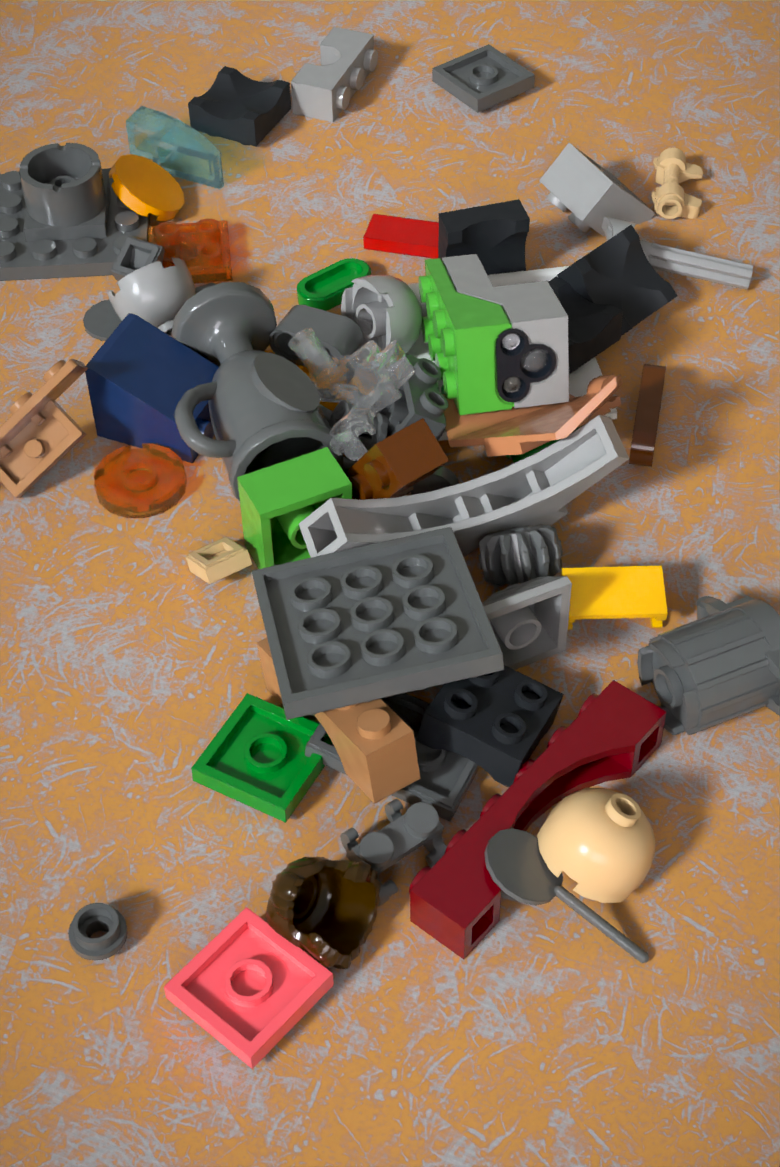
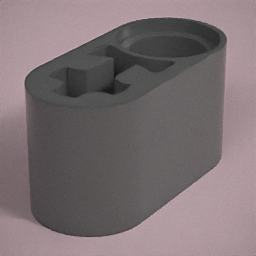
M306 305L293 306L269 337L270 347L276 355L282 356L294 364L328 374L341 372L363 342V332L352 319Z

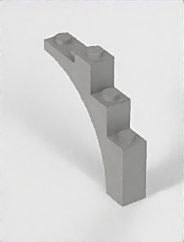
M598 415L571 433L567 438H563L538 453L501 470L461 484L431 492L396 498L366 500L330 498L301 521L299 527L310 557L452 527L462 555L466 557L479 547V541L489 533L528 525L536 526L542 524L544 526H551L568 514L566 504L629 460V457L611 418Z

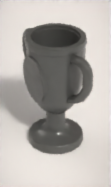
M222 282L204 288L186 300L174 318L171 332L172 337L219 367L213 376L212 382L200 384L187 390L176 405L174 418L181 438L188 447L198 454L212 458H222L233 495L239 501L237 477L328 447L345 473L366 452L362 449V446L346 440L340 442L329 425L333 411L320 404V396L316 386L305 372L282 356L264 352L270 345V334L277 326L271 301L259 288L244 282ZM209 400L210 418L216 440L202 434L193 417V411L201 401ZM341 443L348 456H343Z

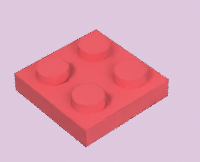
M246 907L164 986L166 998L253 1069L334 986L331 971L301 948L293 945L276 933L267 922Z

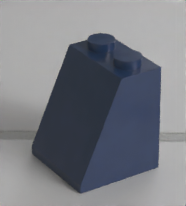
M128 313L86 365L88 369L85 371L97 436L193 463L199 454L188 447L180 436L174 418L176 405L187 390L200 384L212 382L213 376L219 367L138 315ZM209 400L201 401L196 405L193 417L201 433L213 439L214 430L210 418Z

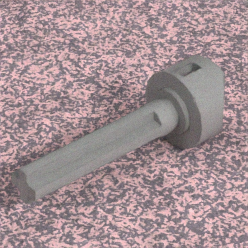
M604 216L601 228L608 241L630 225L635 228V222ZM640 240L643 252L653 269L745 290L749 287L753 265Z

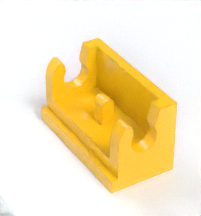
M662 566L562 568L561 576H567L572 583L568 630H573V623L579 619L650 618L652 628L663 627L662 620H666L668 612Z

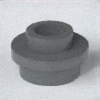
M92 903L81 908L74 916L68 932L69 941L74 952L84 959L94 961L107 959L115 955L125 944L128 934L123 915L118 910L104 903ZM95 932H107L105 935L101 937L90 938L92 934H94Z

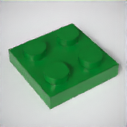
M247 693L192 766L193 781L286 823L325 767L321 755L312 753L310 757L305 756L306 744L319 724L304 717L286 720L283 708ZM327 734L323 742L332 745V741Z

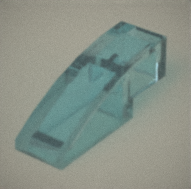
M144 106L137 109L126 120L130 154L153 160V162L160 165L172 176L221 189L224 186L221 152L197 130L174 117Z

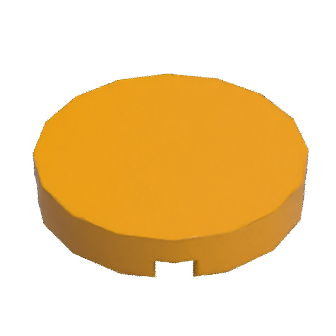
M133 154L122 155L109 171V178L114 180L111 185L114 193L127 207L141 216L148 217L151 213L158 216L156 219L158 221H168L174 219L185 203L184 193L172 175L157 163L143 156Z

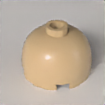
M584 788L563 798L549 813L537 834L539 852L549 870L557 878L564 871L571 879L578 882L573 891L585 898L601 903H617L627 899L633 890L637 889L644 881L655 856L656 842L653 828L639 805L629 796L605 788Z

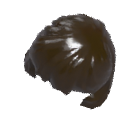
M303 857L289 863L282 872L276 875V879L272 881V889L266 911L268 923L276 933L293 945L308 952L321 965L328 968L333 966L337 969L350 968L351 961L358 957L360 946L365 944L376 919V909L380 901L379 893L381 884L377 880V871L362 860H329L324 857Z

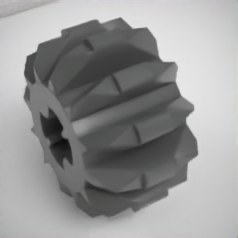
M528 525L500 530L496 533L487 534L479 541L480 554H478L480 569H483L485 581L499 586L505 584L513 585L537 577L555 576L562 568L561 556L563 551L561 540H558L556 528L549 525Z

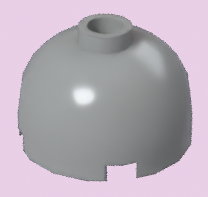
M172 258L175 266L167 268L163 267L161 261L153 262L120 279L117 282L120 291L115 294L110 289L108 297L121 322L128 313L135 314L169 336H172L171 332L176 314L186 300L196 294L194 282L185 261L179 258Z
M368 275L352 280L351 282L354 283L353 287L346 288L342 294L341 315L355 321L363 332V342L355 354L365 363L377 365L399 357L402 352L407 353L415 345L420 335L423 315L421 303L411 288L401 279L390 275Z

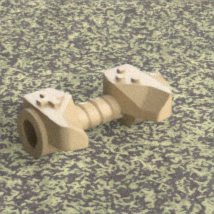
M678 148L665 149L660 156L653 159L654 168L656 169L655 182L662 185L661 187H656V191L651 192L655 214H660L665 219L677 217L696 219L699 216L702 200L684 193V189L679 183L687 180L702 179V168L695 164L686 163V156L682 150Z

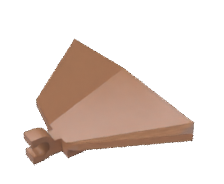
M614 374L602 375L592 379L587 386L586 395L574 397L569 394V402L516 409L512 407V409L459 415L454 400L447 399L448 408L444 411V416L446 418L445 428L450 447L484 445L487 456L524 454L551 440L567 438L578 427L585 425L598 415H605L611 412L610 409L621 405L620 397L613 396L623 384L621 374L618 376Z

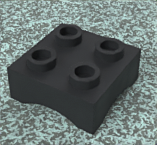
M224 66L218 72L211 88L202 96L194 97L188 103L191 129L207 133L213 137H222L237 141L243 145L256 147L291 109L290 83L282 80L259 82L244 76L237 69Z
M518 199L439 213L438 258L442 261L444 257L477 254L487 275L526 271L525 245L529 232L530 218L521 201Z
M632 225L557 274L558 278L568 282L572 289L584 299L594 304L612 305L622 310L621 336L678 296L670 283L665 281L649 263L643 252L640 237Z
M555 277L548 281L568 315L569 374H571L621 339L623 311L612 305L594 304L580 296L572 289L568 282Z
M504 665V670L445 683L425 710L416 741L432 749L451 751L470 759L488 772L495 781L509 788L514 783L515 776L521 766L529 760L536 746L553 724L564 694Z

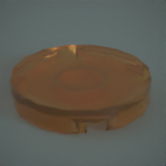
M142 443L143 448L131 450L130 445L116 449L106 455L95 468L94 488L99 503L110 513L125 518H148L164 513L177 505L186 491L187 476L181 457L171 449L153 443Z

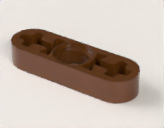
M644 364L629 464L652 467L666 366Z

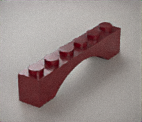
M615 680L599 695L596 693L590 695L582 705L578 717L568 727L561 726L554 732L546 750L535 761L529 759L521 766L515 776L514 783L502 795L497 793L487 801L482 809L480 818L468 831L461 829L453 836L445 850V854L432 868L425 866L417 873L409 887L410 921L459 957L465 959L500 921L501 888L493 881L485 863L484 852L489 839L500 830L514 828L527 831L530 825L551 806L576 791L603 782L632 777L661 745L666 711Z

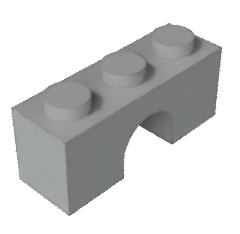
M333 27L320 44L321 65L305 63L291 81L293 114L334 122L341 111L348 107L350 99L355 92L362 88L363 82L369 73L373 72L377 66L378 52L374 50V34Z

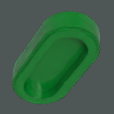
M348 258L303 278L297 285L298 304L324 311L340 305L344 290L354 285L351 282L352 280L371 275L370 266L362 260Z

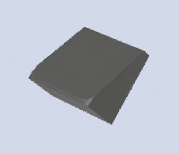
M127 236L110 272L119 281L131 272L157 261L163 263L165 249L163 246Z

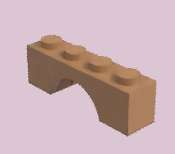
M265 638L257 642V648L266 688L283 706L268 640ZM381 699L314 714L330 737L340 757L345 773L374 804L421 779L414 732Z

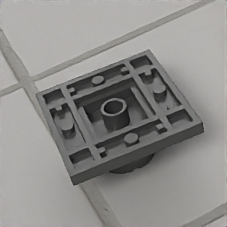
M55 143L39 147L23 158L19 171L0 174V281L112 275L110 271L127 236L149 242L151 213L148 217L141 216L127 207L117 197L111 186L114 180L109 178L111 168L102 169L98 154L90 147L78 143H66L65 146Z

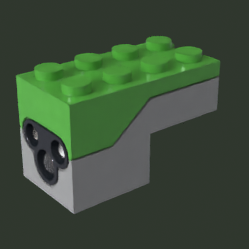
M477 254L444 257L442 261L440 258L425 260L426 275L419 276L420 299L422 303L426 302L428 315L422 317V337L424 343H428L431 361H435L441 371L439 380L443 379L446 399L454 400L459 415L512 409V407L516 409L569 402L568 315L547 280L493 287Z

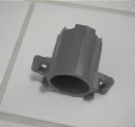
M704 596L697 600L696 621L660 633L657 637L650 639L649 646L639 649L637 666L641 686L651 682L654 685L661 702V706L658 707L666 711L664 728L672 735L682 732L692 735L765 706L780 716V615L771 605L761 599L754 600L749 596L728 604L720 599Z

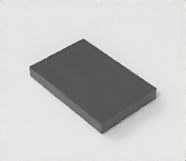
M407 693L380 698L413 730L421 778L393 793L392 796L412 805L419 802L430 804L436 809L440 818L451 822L480 766L457 753L443 749H432L416 741L423 714L430 703ZM320 723L306 744L305 756L310 757L312 753L321 755L324 765L346 774L333 743L330 745L323 742L327 732Z

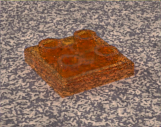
M208 218L196 223L176 224L174 222H163L157 226L148 227V242L163 246L165 249L162 263L164 268L175 266L172 258H179L185 261L194 284L233 281L227 221H217Z

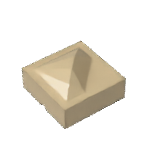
M224 537L185 556L190 572L208 584L252 565L248 549L228 537Z

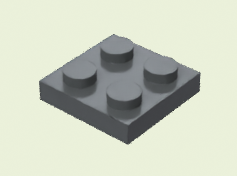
M489 44L432 68V81L477 113L505 100L517 97L519 94L534 88L535 75Z

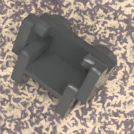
M394 799L385 805V813L390 824L378 832L366 834L359 844L356 841L359 835L354 828H349L340 835L342 845L347 852L346 857L350 861L362 860L377 871V880L381 884L378 907L398 892V888L392 880L382 885L379 878L381 872L422 845L429 851V854L425 856V860L431 868L445 854L447 846L442 840L444 826L439 821L436 809L430 804L424 802L415 803L402 815L400 810L403 809V805L398 799Z

